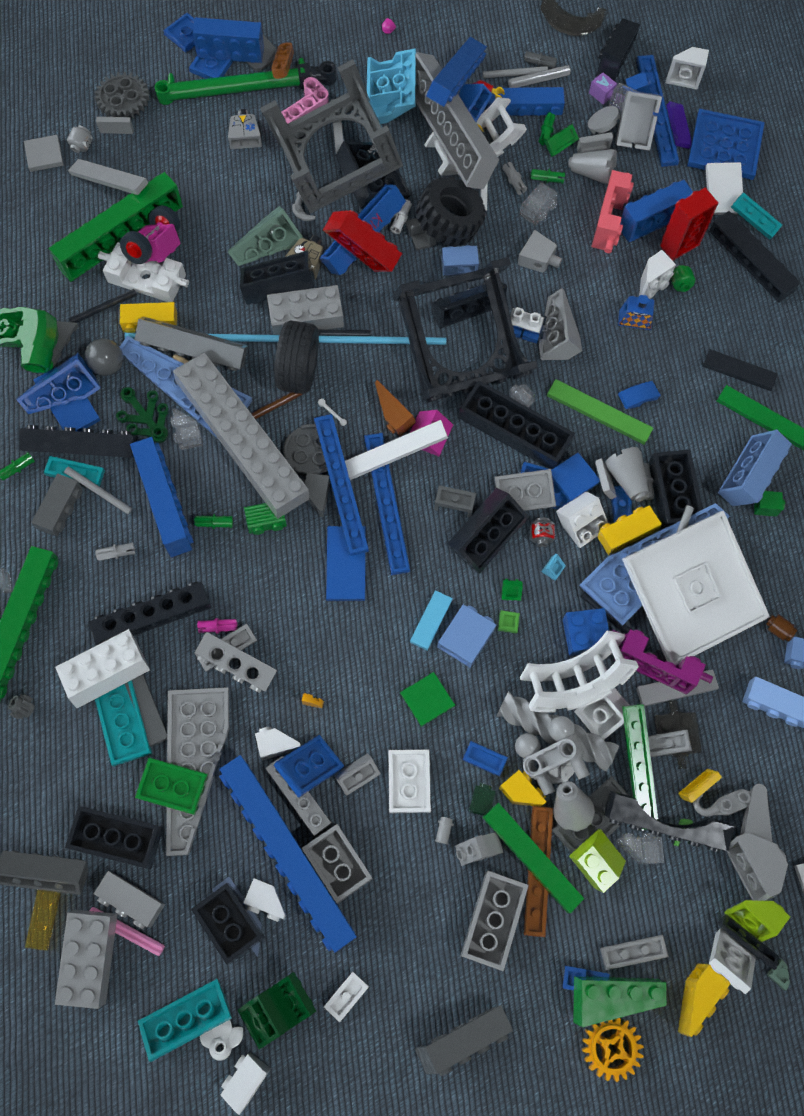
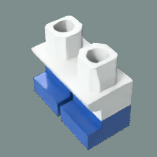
M513 308L510 317L515 336L520 338L524 329L522 339L537 344L544 317L535 312H524L522 308Z

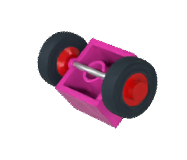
M163 205L154 208L149 215L150 225H145L138 232L130 231L122 237L120 248L123 255L129 261L135 264H143L149 261L163 262L181 244L177 235L180 229V220L171 208Z

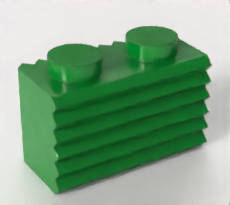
M266 503L244 507L250 534L259 535L271 529L279 531L287 526L285 515L277 519Z

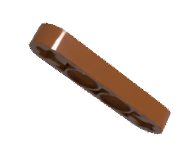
M290 42L282 43L278 46L271 67L273 77L276 79L284 78L288 75L294 55L293 45Z

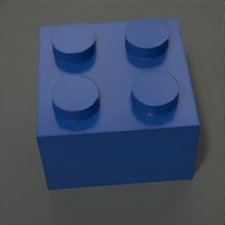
M605 608L567 612L563 617L569 656H577L594 646L607 630L609 631Z

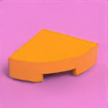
M306 693L303 694L301 700L303 705L322 708L324 703L322 699L313 698V695Z

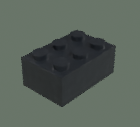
M229 883L224 884L191 909L226 965L234 962L266 938Z

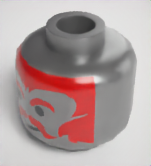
M549 518L535 519L530 525L531 541L539 547L548 546L549 543L555 540L554 523Z

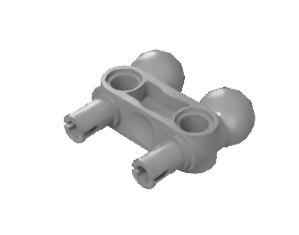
M564 716L555 717L549 724V735L557 741L556 743L540 750L539 739L529 733L519 736L515 743L517 754L524 758V771L532 779L537 780L544 796L555 792L548 776L549 771L567 762L571 763L578 780L590 775L582 759L583 754H585L583 742L574 734L573 722ZM569 743L573 746V753L568 750ZM535 760L539 764V769H536L534 766Z

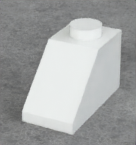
M265 727L260 729L259 733H255L262 760L291 753L301 746L298 741L275 728Z

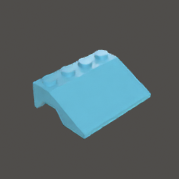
M416 49L396 52L392 60L378 62L372 57L367 58V94L370 99L369 102L381 124L392 121L416 106Z

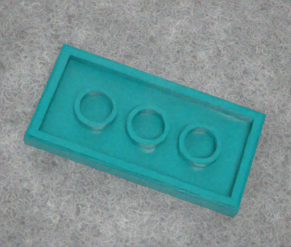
M132 680L128 681L133 704L125 684L95 699L110 762L113 767L152 754Z

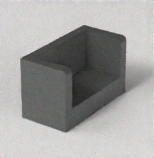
M439 485L434 510L438 511L439 506L464 511L468 512L467 517L470 518L476 493Z

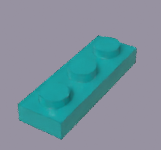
M744 192L731 206L735 212L769 240L782 226L779 221Z
M49 456L44 470L46 476L55 478L58 473L73 479L64 473L65 469L69 466L100 487L105 473L104 468Z

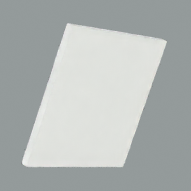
M724 511L709 516L622 558L665 658L668 662L678 665L686 656H695L770 617Z

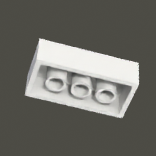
M129 629L55 667L68 699L76 708L150 670L136 639Z

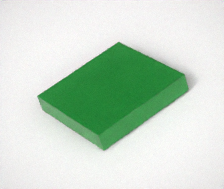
M434 672L400 692L421 727L455 707L454 702Z

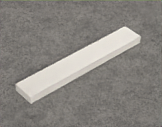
M442 421L434 422L346 460L345 464L350 480L448 439Z

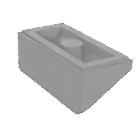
M366 754L334 774V777L347 796L381 773L371 756Z

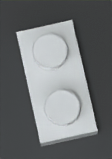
M352 972L324 1008L341 1022L369 986Z

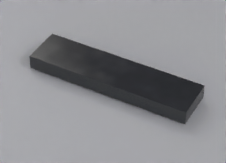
M709 349L702 366L772 391L778 373Z

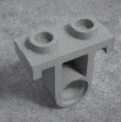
M496 832L483 836L480 835L455 845L456 855L460 860L461 866L504 853Z

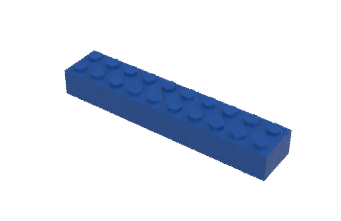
M240 755L219 769L222 773L219 776L225 787L233 790L230 795L239 807L243 806L244 810L241 812L247 822L255 825V828L252 830L261 842L264 840L267 844L264 847L265 851L272 860L274 858L277 860L278 864L275 867L280 875L283 877L287 876L290 882L287 883V886L293 895H299L301 901L298 903L304 913L311 914L313 919L310 922L316 932L321 931L325 938L322 939V942L327 950H333L334 953L338 952L357 938L352 927L244 758Z

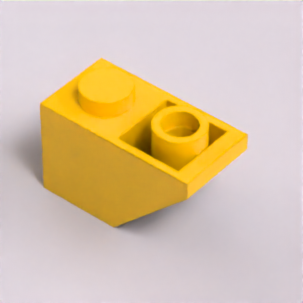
M518 770L499 787L512 804L541 807L546 803L544 799L546 796L543 795V792L538 787L534 788L530 783L532 780L526 772L522 773Z

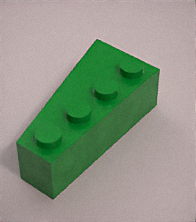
M574 976L573 1023L580 1027L666 1006V982L659 979Z

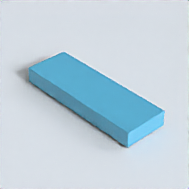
M435 590L410 643L428 651L453 598Z

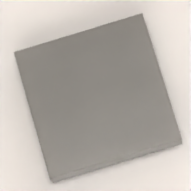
M58 135L24 141L30 172L64 166Z

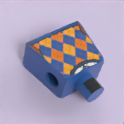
M640 295L639 297L629 296L619 310L618 326L651 330L654 300L649 299L646 295Z

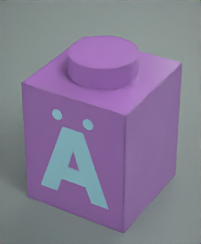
M601 73L591 82L589 94L600 103L605 104L608 100L611 101L615 97L617 83L606 74Z

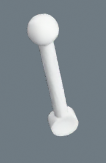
M319 399V406L327 409L338 421H340V425L345 426L347 424V421L345 419L339 417L328 405H326L324 399Z

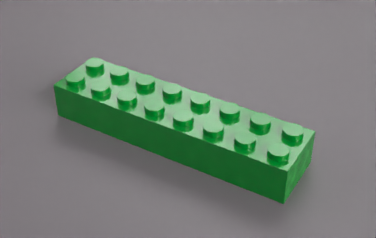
M163 172L149 181L138 195L132 193L127 195L109 209L98 214L89 222L84 223L74 232L69 233L65 238L49 247V250L58 269L72 282L103 261L98 258L100 251L111 254L117 242L120 243V240L126 233L130 231L138 232L145 225H150L149 215L156 208L154 207L155 204L157 207L161 205L167 206L174 212L181 209L183 205L175 182Z

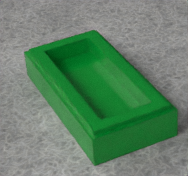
M570 124L544 142L552 157L578 141L579 137L573 124Z

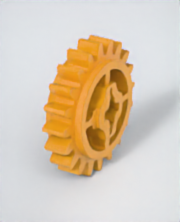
M617 1018L614 1019V1022L609 1020L599 1023L598 1026L596 1024L591 1025L593 1031L585 1030L589 1038H583L582 1041L588 1044V1046L581 1050L589 1055L584 1058V1061H592L589 1069L592 1071L597 1068L596 1076L598 1077L605 1073L604 1078L606 1081L610 1080L611 1075L615 1082L619 1081V1075L627 1080L626 1072L628 1071L634 1075L635 1072L632 1066H641L636 1061V1058L644 1057L638 1053V1049H642L644 1046L637 1043L641 1036L633 1035L636 1028L634 1026L627 1028L628 1020H624L620 1024L621 1019ZM617 1029L615 1034H612L609 1038L601 1036L606 1030ZM624 1035L629 1044V1053L623 1047ZM596 1043H598L602 1049L601 1061L598 1059L596 1054ZM609 1044L614 1045L617 1049L616 1052H612L608 1048ZM616 1059L624 1061L617 1067H608L610 1062L612 1063Z

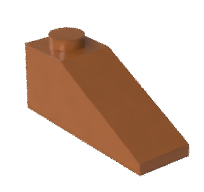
M376 380L377 393L384 418L388 424L386 427L392 434L396 433L401 437L416 421L413 415Z

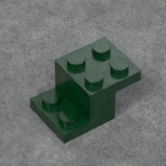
M292 972L238 1009L259 1050L317 1012L295 972Z

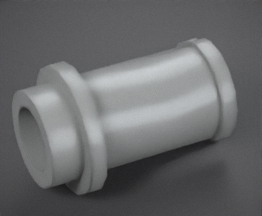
M441 817L438 820L439 827L435 842L448 845L451 826H454L452 824L453 819Z

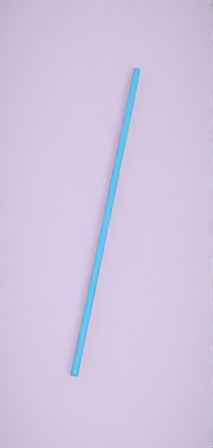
M125 333V338L129 336L135 339L136 333ZM208 334L233 342H278L280 336ZM319 336V343L410 344L408 337ZM425 337L427 345H446V338Z

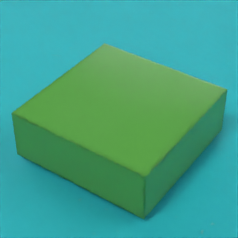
M501 610L498 631L517 633L520 613Z

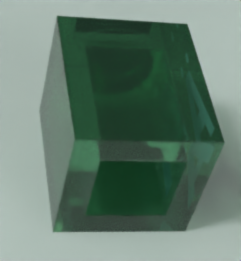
M486 784L476 785L468 812L485 816L492 808L496 791L491 790L492 787Z

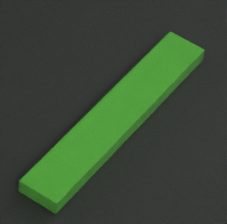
M555 379L547 393L548 397L645 445L653 430V427Z

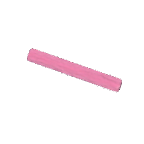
M92 907L89 910L94 912H102L101 910L95 907ZM117 920L116 934L157 956L161 955L165 947L163 944Z

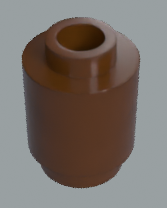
M780 614L772 615L766 622L768 631L781 640L785 639L787 642L793 638L798 630L794 627L793 623Z

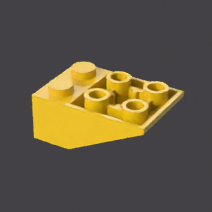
M697 964L685 981L678 1028L680 1034L689 1037L697 1036L703 1028L702 1023L705 1018H709L714 1014L716 1010L715 1005L718 1000L724 999L729 992L730 982L721 974L716 973L710 964Z

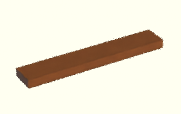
M532 806L530 838L550 859L553 808ZM528 869V889L526 892L523 935L545 937L548 891Z

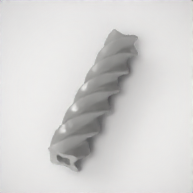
M508 691L496 717H504L511 725L522 726L529 734L540 735L547 743H556L557 741L549 735L548 728L550 722L555 717H558V715H549L548 712L530 711L529 702L526 699L513 697ZM574 724V734L584 745L585 754H583L582 759L586 762H596L600 769L607 771L613 763L619 745L605 742L599 735L586 733L581 726ZM569 743L568 750L573 753V746Z

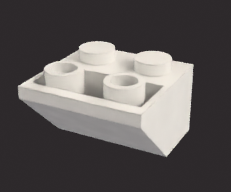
M663 250L648 259L641 277L639 296L646 295L651 299L660 289L664 290L669 285V280L674 274L673 271L676 264Z
M584 492L556 511L562 527L579 548L596 538L600 528L608 523L599 498L588 492Z

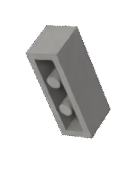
M111 871L106 873L94 892V895L99 897L97 899L99 903L106 907L109 904L114 906L117 914L124 918L127 915L134 919L132 923L141 929H144L145 926L151 928L165 906L161 901Z

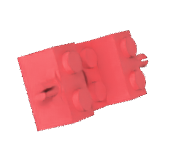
M612 170L591 247L611 253L613 246H617L623 225L620 224L622 217L611 214L613 208L622 210L624 203L628 204L634 184L631 182L632 174Z

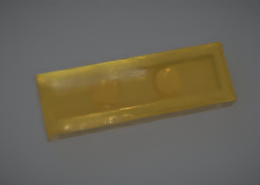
M37 890L25 948L48 951L61 892Z

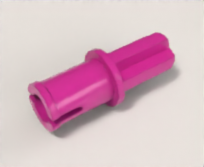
M215 618V620L198 621L197 628H200L198 633L216 632V634H219L220 631L237 630L238 623L236 619L219 620Z

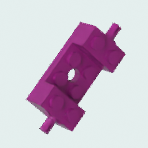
M630 629L619 646L624 659L637 662L639 666L636 670L637 672L687 695L697 687L700 679L709 684L713 680L714 676L703 672L706 664L701 663V660L697 657L686 656L676 666L671 662H663L657 659V656L652 653H644L643 651L649 638L641 631Z

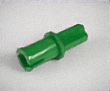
M551 112L545 116L544 124L541 126V135L538 140L541 145H546L544 141L550 138L551 133L554 131L555 114Z
M532 169L530 177L532 180L546 181V183L556 182L563 184L564 179L558 177H565V172L550 171V169L547 171Z
M27 452L15 461L11 460V464L0 470V479L3 481L17 472L21 473L22 469L35 462L34 459Z
M215 514L213 516H195L194 524L196 527H213V529L215 527L232 528L233 516H216Z

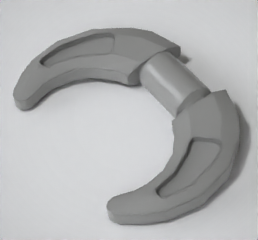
M298 192L295 204H292L293 213L303 221L315 220V216L307 215L301 207L303 199Z

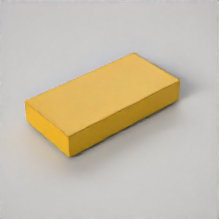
M706 769L678 794L681 799L692 803L722 777L718 771Z

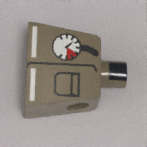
M313 235L310 241L300 238L286 256L308 251L316 280L322 263L320 257L323 254V247L320 245L321 239Z

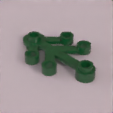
M130 387L123 388L120 393L122 400L127 404H131L139 415H130L126 411L121 410L116 414L120 423L147 424L150 429L138 428L136 424H129L126 430L130 431V429L135 428L131 435L149 436L156 443L164 442L168 437V431L164 427L166 416L169 413L168 405L165 403L158 405L159 417L156 425L153 421L156 402L159 400L158 393L155 390L147 393L149 401L145 411L136 399L137 396L134 389Z

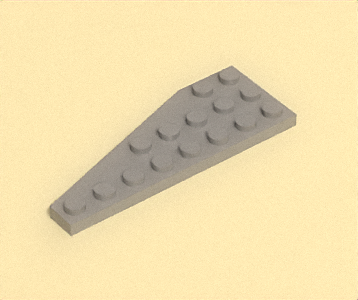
M228 687L168 691L167 763L208 774V778L195 815L167 808L166 856L189 855L230 729Z

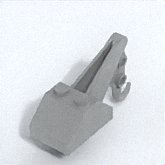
M756 784L750 791L739 789L720 797L707 809L702 808L699 804V799L703 794L693 802L697 813L705 817L713 815L728 816L746 808L740 836L731 841L729 851L726 852L752 900L769 901L781 893L788 863L785 853L779 849L777 844L772 842L766 787L762 784Z

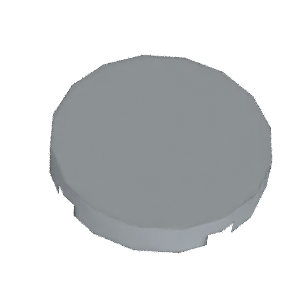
M609 106L597 111L588 121L589 130L593 134L595 132L600 134L612 129L617 124L616 121L621 118L619 109L615 106Z

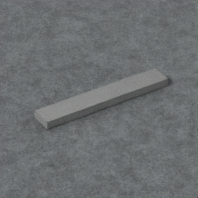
M78 159L68 170L72 176L136 195L148 184L144 177Z

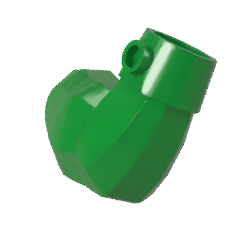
M28 307L1 308L0 347H20L21 367L29 372L47 373L53 368V351L59 337L56 318L45 310Z

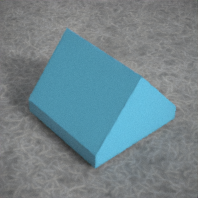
M555 554L541 572L556 581L566 565L559 555Z

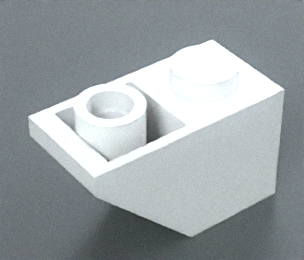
M253 879L244 904L248 905L247 910L259 914L260 910L268 913L267 918L277 922L280 918L285 920L286 914L275 887Z

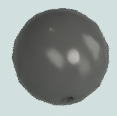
M106 338L96 339L86 348L85 362L88 368L95 374L102 376L113 375L119 371L123 364V352L120 346L113 340Z

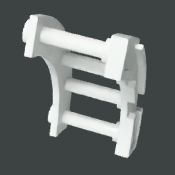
M500 97L495 99L476 122L482 129L487 127L494 140L490 143V146L497 157L504 153L503 149L509 144L513 145L527 130L524 124L513 123L505 108L511 100ZM499 115L502 116L508 127L500 136L492 124V121ZM432 132L424 145L425 147H436L443 161V164L438 169L441 176L458 174L435 133Z
M607 630L594 646L572 659L553 664L528 663L520 679L532 681L535 695L529 703L530 711L556 712V709L567 708V710L581 708L613 693L612 689L617 685H623L639 667L636 661L624 659L621 654L619 645L624 640L625 634ZM613 653L615 663L606 670L603 660ZM596 665L600 676L587 683L583 672ZM576 675L580 687L565 691L562 679ZM554 681L557 692H543L540 682Z

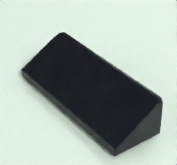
M727 914L718 921V926L773 970L777 969L779 955Z

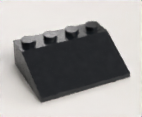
M343 141L335 155L345 176L380 158L372 142ZM398 169L353 192L360 209H364L385 184L396 185L404 199L411 196Z

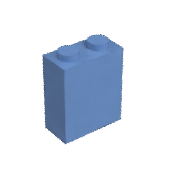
M463 604L439 640L437 648L471 668L494 632L496 624L490 617H483L478 614L474 607Z

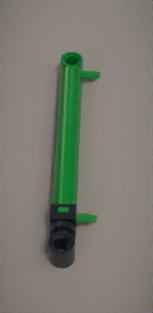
M299 58L297 68L289 69L288 75L280 79L274 78L272 71L175 82L174 75L169 73L168 81L160 80L155 84V91L159 103L168 105L174 100L292 86H300V89H304V80L309 77L316 78L323 85L330 86L336 82V66L331 61H324L320 64V67L311 66L310 72L309 63H305L303 58Z

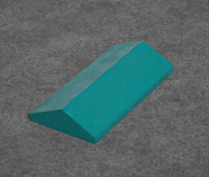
M216 979L138 1020L149 1062L232 1019L229 1003L219 980Z

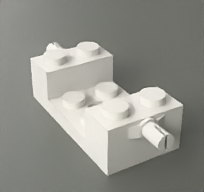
M117 242L111 254L102 251L98 254L99 259L107 261L103 272L108 283L129 290L134 289L136 292L166 302H173L180 286L188 287L189 280L184 279L186 274L181 262L166 258L163 264L155 261L135 264L123 255L119 242ZM145 274L151 275L147 279H142V276Z

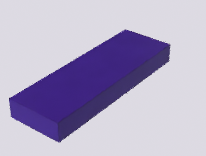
M669 101L666 106L675 146L689 149L692 141L684 107L682 104Z

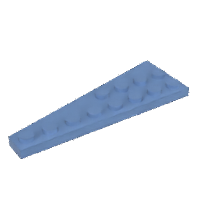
M127 336L120 346L123 357L216 437L176 383L173 370L182 366L183 363L149 346L141 345L139 341ZM232 388L242 403L248 408L252 398Z

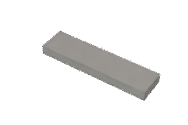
M708 670L704 672L714 676L712 682L709 684L700 679L697 687L687 695L660 682L639 686L636 689L640 703L644 704L645 707L718 690L719 686L714 671Z

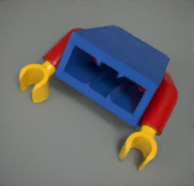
M482 80L463 85L458 93L475 122L479 119L493 94H495V99L497 97L502 98L498 94L505 95L502 87L495 89L493 85ZM477 124L480 130L484 132L482 127L479 124Z

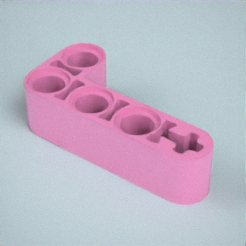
M306 78L304 80L305 97L282 111L287 124L329 103L328 90L316 78Z

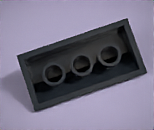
M308 251L241 268L240 289L247 305L268 300L267 295L315 288V278Z
M502 282V286H503V290H504V294H505V298H506L507 285ZM485 283L477 287H470L460 293H453L446 298H439L432 302L431 310L439 329L492 311Z
M496 488L447 545L457 556L480 574L528 520L529 516L509 493Z

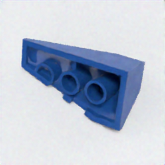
M77 353L55 368L16 400L28 414L56 405H64L74 400L85 399L101 389L86 362Z

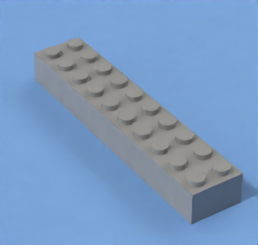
M416 52V103L466 187L484 189L498 164L499 158L458 94L456 97L454 96L451 103L448 102L444 107L426 97L432 81L442 68L434 55Z
M205 352L173 370L176 383L277 519L309 500V489Z

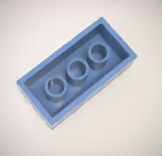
M778 430L752 435L718 494L732 507L758 503L762 499L765 489L770 485L775 472L780 468L783 458L787 456L792 443Z

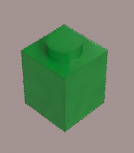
M764 491L762 499L758 503H754V515L777 517L785 508L783 492Z

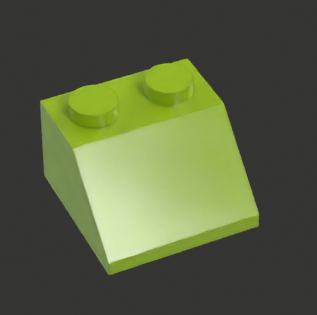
M600 828L569 855L591 885L603 893L619 879L626 862Z

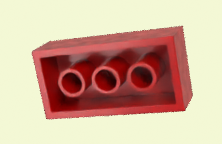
M706 187L700 191H694L686 199L682 198L675 204L674 212L671 215L660 245L672 261L698 247L704 237L719 203Z
M352 210L333 212L323 231L374 272H392L402 255L397 250L398 247L386 241L383 234L375 232L368 222L358 218L359 215Z

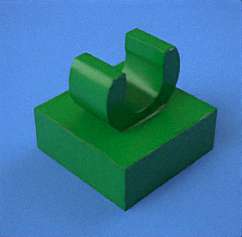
M515 579V581L503 580L502 600L521 601L522 581Z

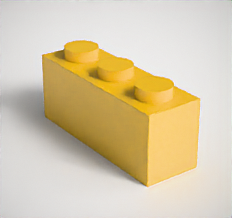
M174 302L120 304V325L123 332L135 333L138 319L141 317H148L177 326V309Z
M650 505L645 508L639 507L633 511V514L629 516L623 515L616 520L617 522L603 525L597 537L607 554L611 555L657 532L661 522Z

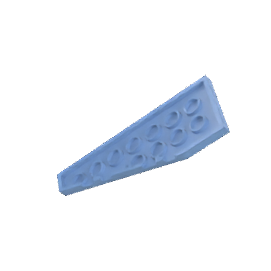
M715 503L692 515L687 527L724 510ZM724 511V513H725V515H726V517H727V519H728L730 516ZM681 521L607 557L579 586L602 608H605V611L615 621L623 626L642 606V603L622 558L676 533Z

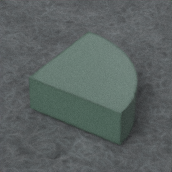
M779 958L777 969L773 970L771 968L767 976L782 990L786 991L790 984L788 967Z

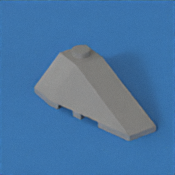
M561 288L549 296L545 310L547 318L545 325L542 326L544 334L543 339L539 341L540 358L542 360H568L582 351L580 335L565 291Z

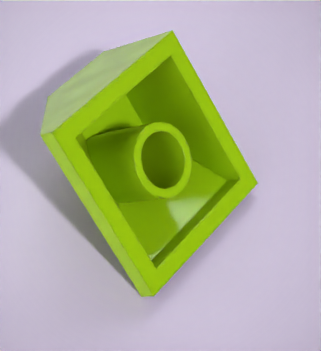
M745 900L724 912L761 942L777 936L790 918L784 908L774 901Z

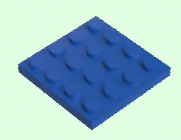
M699 109L687 166L706 170L707 163L741 162L742 178L754 180L765 122Z

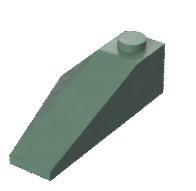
M279 206L262 219L227 252L235 263L240 266L258 260V258L290 249L303 237L284 209Z

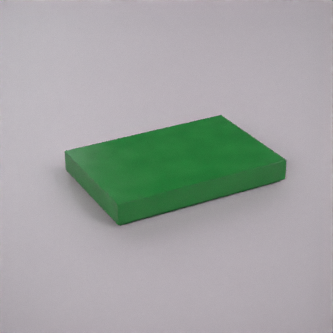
M148 758L135 798L195 815L208 774Z

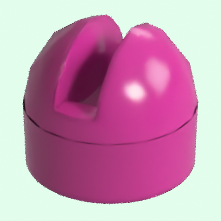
M386 18L382 23V30L386 34L392 33L396 28L394 22L389 18Z

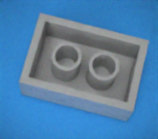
M338 824L302 848L337 904L372 880L371 875Z

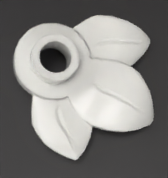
M228 1020L200 1035V1041L203 1046L209 1048L213 1059L222 1061L228 1058L232 1048L238 1046L242 1041L243 1028H232L231 1021ZM223 1044L224 1049L221 1052H217V1046Z

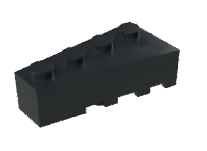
M624 18L621 19L619 24L616 23L604 48L600 51L598 59L601 60L596 77L604 73L615 82L636 40L640 24Z

